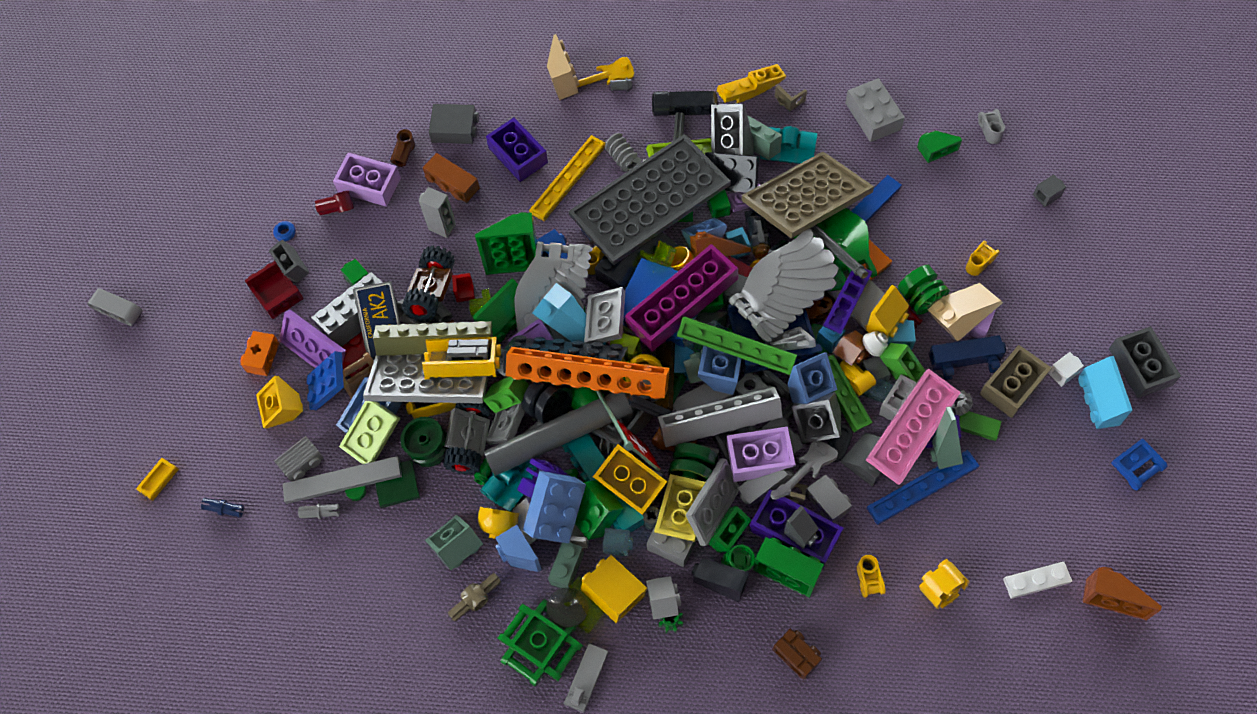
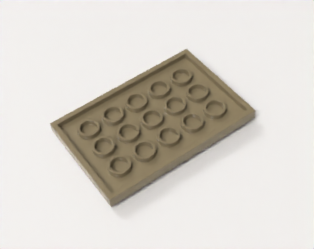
M821 152L743 194L742 201L792 239L803 231L873 193L874 186L825 152Z

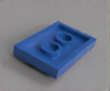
M334 351L308 374L306 382L309 389L307 396L309 410L317 411L344 388L342 352Z

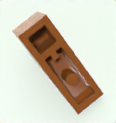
M704 231L695 233V236H690L693 259L711 244L725 257L751 252V248L745 244Z

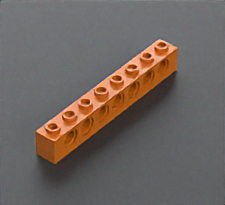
M511 347L506 354V376L512 377L515 380L530 379L537 383L544 381L551 382L553 385L566 384L573 388L587 387L594 391L609 390L611 393L618 394L623 392L637 396L645 395L653 399L665 398L668 390L670 368L518 347ZM524 363L529 364L532 368H527ZM544 366H548L551 371H547ZM563 369L570 370L571 374H567ZM583 371L589 372L591 376L584 375ZM603 374L609 375L611 379L604 378ZM622 377H628L631 382L624 381ZM642 380H648L651 384L647 385Z

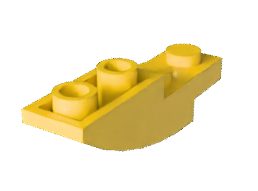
M775 64L751 71L746 78L719 85L716 91L725 103L733 100L740 103L771 89L784 80L786 75L780 66Z

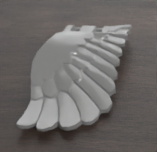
M807 229L788 244L762 258L751 270L741 293L733 295L729 299V303L732 306L735 305L738 308V312L752 323L751 326L757 331L758 335L764 341L770 343L771 338L776 339L777 335L783 334V330L789 327L788 323L796 321L795 315H802L804 308H811L814 305L813 301L822 299L825 291L834 288L836 281L833 278L838 272L837 265L833 264L834 255L831 251L824 249V242L820 237H813L812 230Z
M537 242L535 258L525 271L516 289L515 313L518 332L539 319L532 313L556 283L570 292L584 310L581 299L585 298V294L582 289L586 288L584 278L588 277L587 269L590 268L589 260H591L589 252L592 251L591 246L585 244H569V246L562 245V243L551 242L550 244H544V242ZM543 251L549 252V257H542ZM568 253L567 259L561 258V254ZM543 322L553 339H563L566 342H571Z

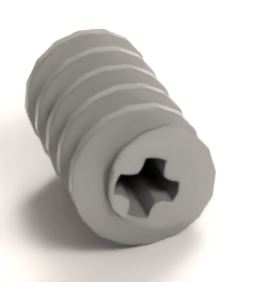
M621 133L613 134L606 141L605 150L609 152V155L613 157V160L623 172L630 171L642 162V159L638 157V154L634 152V149L630 147V144L626 142Z

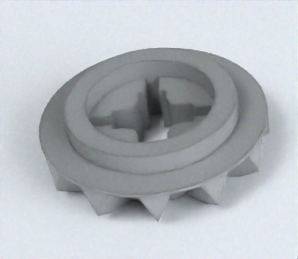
M964 390L959 391L961 393L957 397L959 400L957 407H955V404L951 407L954 415H964L972 408L973 400L971 395Z

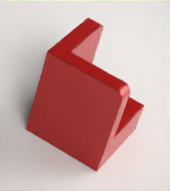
M471 274L453 275L452 284L456 301L475 300Z

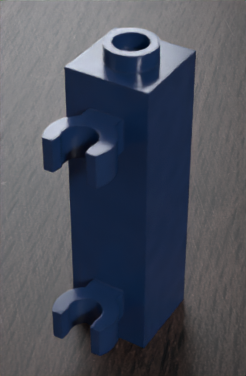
M1000 335L932 345L928 355L933 371L942 370L943 378L946 381L953 379L952 376L955 375L953 368L988 363L990 374L995 373L1000 367L999 361H1001L1006 353L1005 342H1002Z

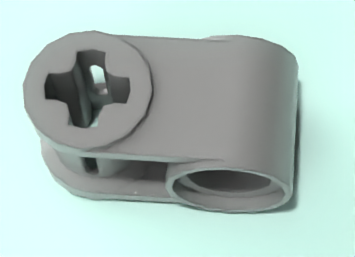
M995 109L993 112L988 113L979 112L978 122L986 141L991 144L999 143L1005 130L999 110Z

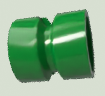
M737 545L731 548L728 552L724 553L721 559V564L743 571L751 569L755 562L753 551L745 545Z

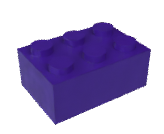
M514 117L486 136L489 150L519 182L548 163L546 150Z

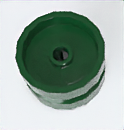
M430 417L416 418L408 423L402 431V448L416 464L422 467H432L440 464L445 459L446 450L449 449L444 447L447 433L436 420Z
M679 443L674 448V460L670 463L668 475L672 474L706 482L716 466L718 455L711 449L698 444Z

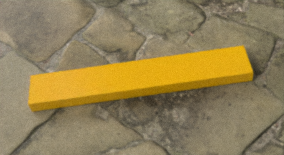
M591 135L530 208L529 212L545 222L603 151L605 142Z

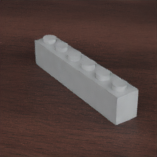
M775 387L658 416V421L665 447L727 431H734L746 426L773 421L783 417L780 397Z

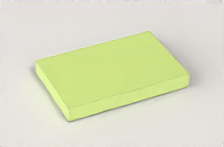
M365 401L339 447L362 464L375 462L399 422L400 417L377 401Z

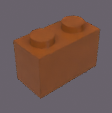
M856 330L843 336L833 351L834 354L851 366L861 363L864 359L867 360L871 355L863 345V335Z

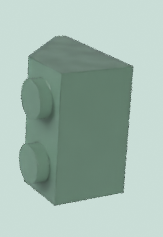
M458 515L454 516L425 540L450 570L459 567L464 559L476 553L479 547L483 545L472 528Z

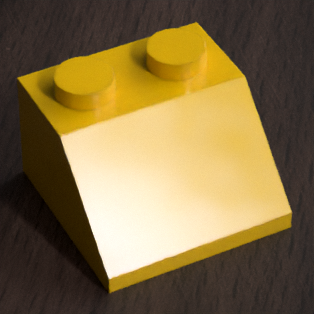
M894 285L890 286L871 312L866 331L869 333L874 331L883 332L888 339L896 335L899 330L897 328L900 323L904 324L909 316L907 313L909 305Z

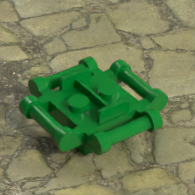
M546 599L540 603L536 610L521 604L517 615L505 632L501 633L497 638L509 647L500 662L505 666L509 665L529 679L533 686L540 682L544 673H547L559 682L562 677L561 674L577 650L580 651L583 647L580 642L570 636L577 628L579 622L575 619L571 620L552 607ZM544 612L548 613L550 616L566 626V629L562 630L557 625L543 617L542 614ZM525 616H529L520 628V630L517 632L515 637L511 640L510 637L513 635V633L518 628L520 623L523 621ZM567 642L571 646L566 651V653L564 654L560 662L557 664L555 669H552L551 667H549L550 664L557 656L563 645ZM517 652L537 666L538 669L534 673L514 659L513 655Z

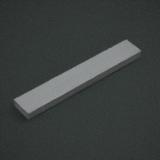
M396 456L283 483L284 502L289 504L402 477L400 458Z

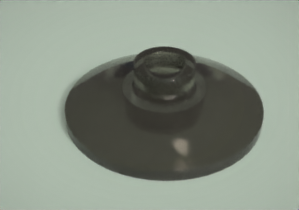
M558 589L550 595L547 601L546 610L548 617L554 624L560 627H575L585 620L588 614V601L577 589ZM570 602L572 605L567 607L564 603Z

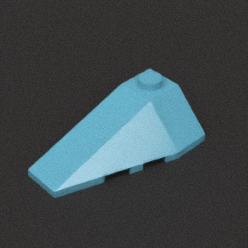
M556 283L544 296L532 314L571 342L576 340L584 342L586 313L574 296Z

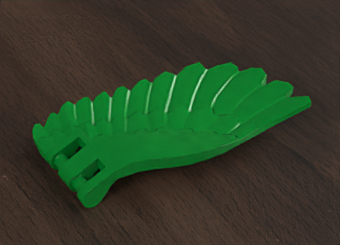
M844 208L816 224L860 265L865 263L866 268L872 271L871 278L878 275L869 254L868 227L861 217L851 212L848 208ZM834 255L833 264L837 265L838 272L833 278L836 281V285L829 291L842 290L847 280L842 271L848 270L849 275L852 271Z

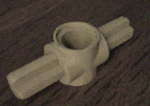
M493 573L480 585L472 583L466 587L461 593L462 600L448 612L450 618L453 621H457L470 609L472 611L481 609L488 601L489 597L487 594L501 583L500 578Z

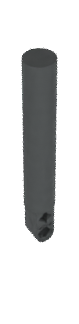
M642 380L647 385L651 384L648 380ZM610 393L603 396L616 420L637 410L629 406L628 399L632 396L630 393ZM645 395L639 396V397H641V398H643V399H646V400H648V401H650V402H654V401L659 400V399L650 398V396H645ZM599 398L484 451L493 474L497 476L531 460V458L543 455L613 421Z

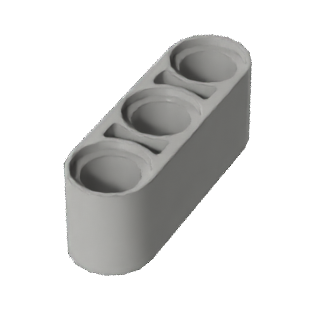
M100 288L96 290L87 303L92 309L129 326H133L143 311L138 305Z

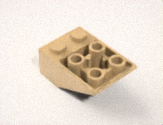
M555 34L552 40L547 68L558 98L562 100L579 93L577 89L579 82L573 65L569 63L571 61L568 53L563 51L565 50L562 40H558Z

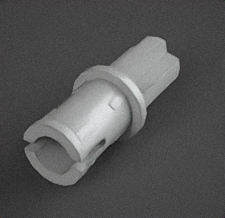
M320 503L315 506H300L298 508L299 518L317 517L318 519L332 516L339 517L340 511L331 510H337L340 507L339 504L321 505Z

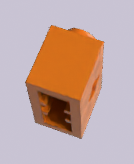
M257 331L252 332L251 337L247 340L245 354L241 356L240 365L247 373L268 376L280 344L276 336Z

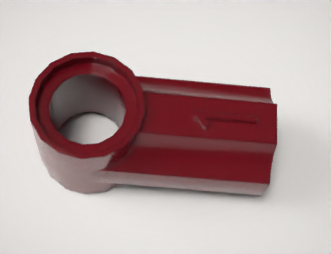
M342 191L333 196L315 201V208L319 215L337 211L340 213L354 209L349 191Z

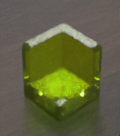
M489 289L481 290L482 298L469 300V310L472 318L491 299Z

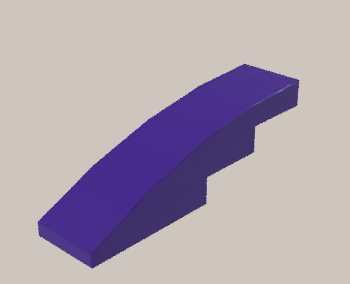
M865 269L868 272V276L864 279L856 276L851 271L823 327L841 335L872 271Z

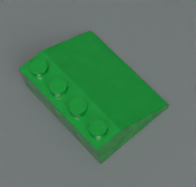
M521 212L519 214H512L475 234L486 275L525 272L535 258L538 241L532 213Z

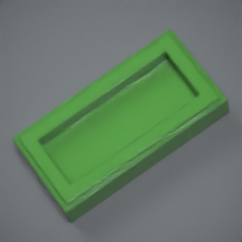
M970 411L959 418L961 431L993 441L997 440L1001 421Z

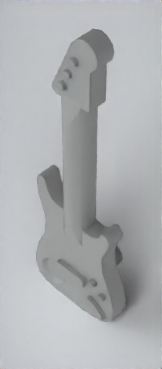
M822 441L812 442L808 453L799 458V463H805V465L785 484H781L776 490L771 491V498L775 500L791 494V489L810 470L813 471L812 477H817L823 466L837 459L838 452Z

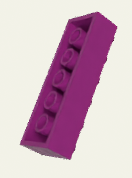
M712 244L709 245L625 315L627 327L653 352L679 330L683 317L692 319L738 280V268Z

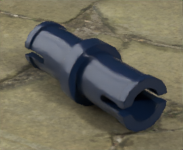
M204 497L202 502L210 505L201 504V510L216 512L221 516L226 514L241 518L243 513L235 510L244 511V505L228 503L227 500L223 499L218 501Z

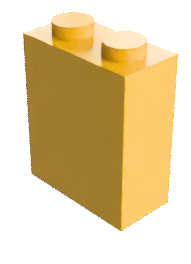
M612 555L606 560L604 558L600 560L596 565V569L592 573L590 571L587 572L581 580V591L616 624L645 597L647 587Z

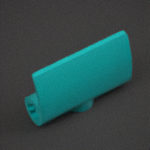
M786 126L783 129L769 127L782 134L781 152L771 158V161L801 164L814 157L817 133L799 131L798 128ZM760 155V159L768 160Z
M529 460L497 476L493 474L480 491L495 504L511 512L524 496V494L517 490L522 477L531 479L533 475L526 471L527 467L537 469V467L532 465Z

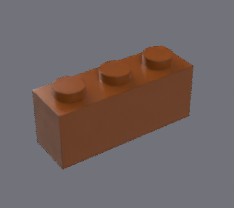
M438 153L423 166L425 178L430 183H436L443 191L450 192L457 200L467 203L480 189L478 178Z

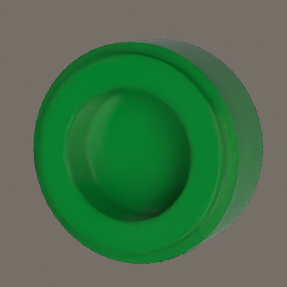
M361 486L347 489L345 493L350 500L359 501L366 495V487Z

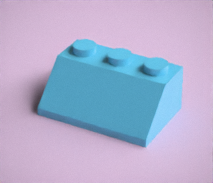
M1114 356L1105 358L1083 369L1078 380L1080 386L1084 389L1085 403L1089 405L1091 411L1090 418L1095 423L1096 429L1120 426L1132 412V407Z

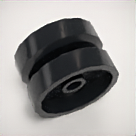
M544 381L539 383L532 382L523 397V410L531 417L545 424L569 412L573 401V394L564 385H553L551 382Z

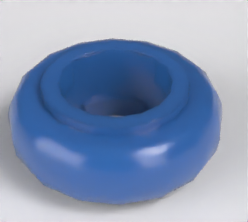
M288 221L279 222L273 229L274 237L278 241L284 240L287 242L296 233L295 226ZM283 229H289L287 233L280 234Z

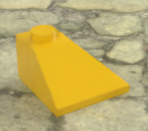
M274 376L256 394L263 428H270L293 421L303 412V404L299 393L279 376Z

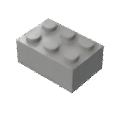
M879 78L847 91L845 104L870 142L902 129L905 117Z

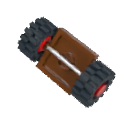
M431 245V247L428 246L423 250L419 260V268L415 270L402 304L404 314H409V318L414 317L415 321L420 319V322H424V320L426 322L432 321L439 307V302H443L453 275L452 269L455 263L454 255H451L450 251L446 252V248L440 249V246L435 248L434 245Z

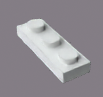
M1065 562L1010 575L1003 579L1011 599L1072 582Z

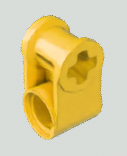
M984 240L971 254L966 264V272L972 276H978L997 258L1000 251L998 249L994 250Z
M872 555L863 556L857 565L862 596L865 598L870 594H885V584L877 559ZM862 563H870L872 570H865Z

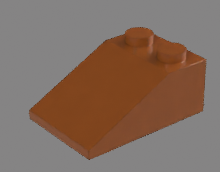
M1099 567L1086 579L1083 603L1146 621L1161 611L1162 606L1121 573L1114 572L1112 568Z

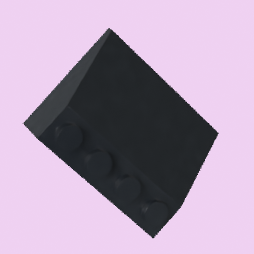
M662 232L615 265L604 255L594 268L596 280L612 289L623 287L625 290L641 258L651 259L657 264L665 266L664 259L666 254L679 245Z

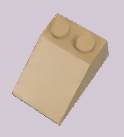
M981 283L943 296L927 310L942 328L955 340L959 341L1003 302Z

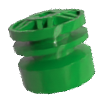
M929 264L913 270L899 283L897 288L906 300L911 299L909 305L914 308L918 315L927 313V309L950 292L942 280H937L938 275Z

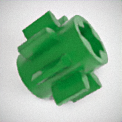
M683 613L670 616L674 619L672 624L670 621H667V617L660 618L663 621L659 622L658 625L659 627H665V633H668L669 630L677 633V626H683V622L679 620L683 617Z

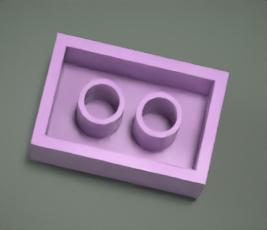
M347 153L333 182L338 193L349 191L351 197L387 207L401 177L397 166Z

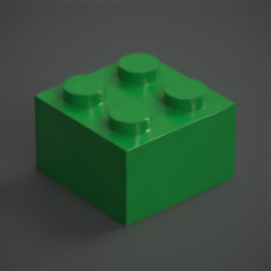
M599 481L583 482L586 486L575 525L587 540L603 537L624 507Z

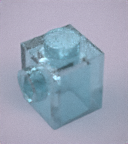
M605 528L604 554L628 556L629 550H633L634 538L630 536V530Z

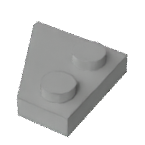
M801 327L785 331L782 335H777L776 339L771 338L770 343L765 341V344L784 351L816 347L815 339Z

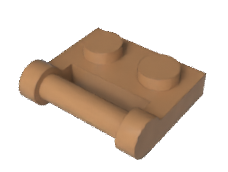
M368 352L364 353L362 358L343 369L344 389L351 399L364 377H369L374 361ZM368 363L369 366L346 381L345 377Z

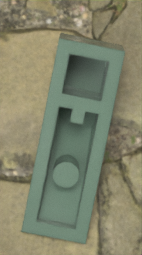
M951 406L946 407L932 439L933 450H930L932 462H937L939 469L963 464L956 418Z

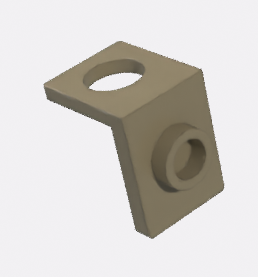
M777 85L775 88V98L780 105L789 111H792L806 101V89L791 97L780 85Z
M797 483L794 487L799 488L802 494L791 492V494L784 497L803 506L808 486Z

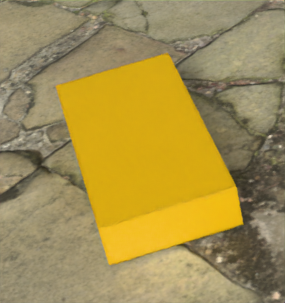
M161 458L138 485L136 490L153 501L179 469Z

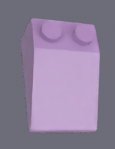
M788 427L727 435V450L733 482L756 479L795 466Z

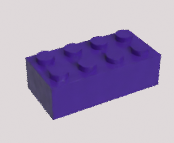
M769 489L750 523L749 531L763 539L765 537L778 539L782 542V545L788 548L794 547L807 557L813 556L821 561L820 563L825 566L841 536L843 527L803 507L819 528L817 532L818 539L811 547L807 545L803 550L784 534L787 520L801 505L786 497L774 500L770 496L772 490Z

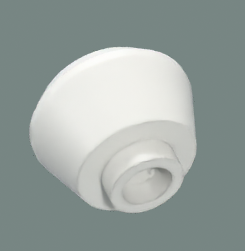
M878 331L867 333L863 336L862 341L866 350L871 355L880 357L888 346L887 336L883 332Z

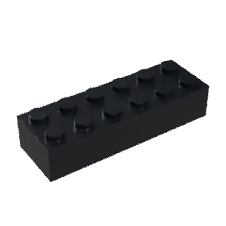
M518 335L513 337L503 350V373H506V354L511 347L628 362V347H623L621 344L603 345L601 342L589 344L580 340L566 342L563 339L545 340L543 337L532 339ZM524 363L527 368H532L529 364ZM544 366L547 371H551L548 366ZM563 369L567 374H571L570 370ZM583 371L584 375L591 376L589 372ZM603 374L604 378L611 379L609 375Z

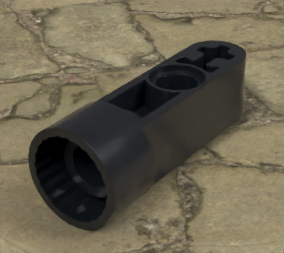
M653 91L652 93L653 116L675 115L677 112H683L685 115H711V105H718L717 93L714 91Z

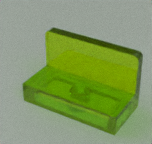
M659 240L654 254L643 250L640 251V254L649 261L670 267L677 249Z

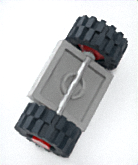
M484 401L483 403H456L455 408L452 409L444 447L449 448L446 450L443 467L447 470L457 472V474L463 473L464 475H473L479 472L490 420L486 418L490 416L491 411Z

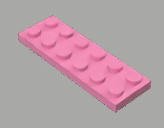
M928 368L866 458V461L896 484H901L937 430L946 407H952L961 392Z

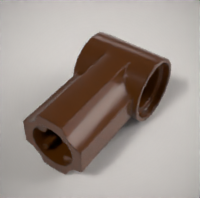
M403 129L397 133V143L390 161L398 167L406 166L410 152L415 148V141L410 130Z

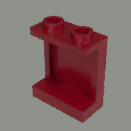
M275 261L267 264L258 272L251 274L245 280L249 289L272 320L304 299L298 288L289 278L283 275L284 273H282Z

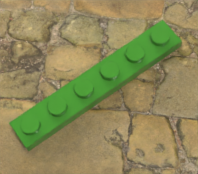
M687 317L682 318L677 337L788 375L791 374L797 357L796 354Z

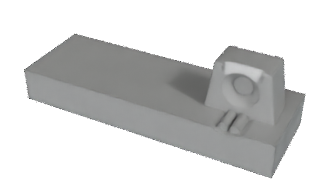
M588 644L564 705L582 713L585 712L609 652L607 650Z

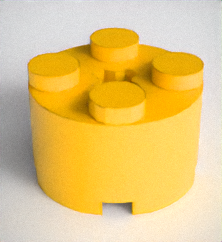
M945 559L938 565V569L934 572L930 570L922 577L923 582L919 588L929 601L939 609L940 607H946L960 596L958 594L960 589L965 590L970 582L952 562Z

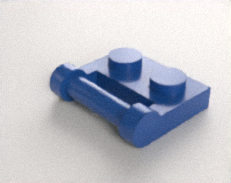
M1143 438L1111 462L1129 482L1131 488L1136 491L1153 475L1168 467L1167 463ZM1149 460L1154 463L1153 466L1138 477L1134 475L1133 472Z

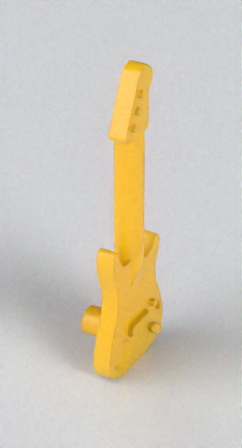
M621 57L610 65L598 66L596 71H602V73L578 80L579 85L577 88L608 78L607 85H610V80H624L627 77L632 79L634 77L633 66L628 57Z

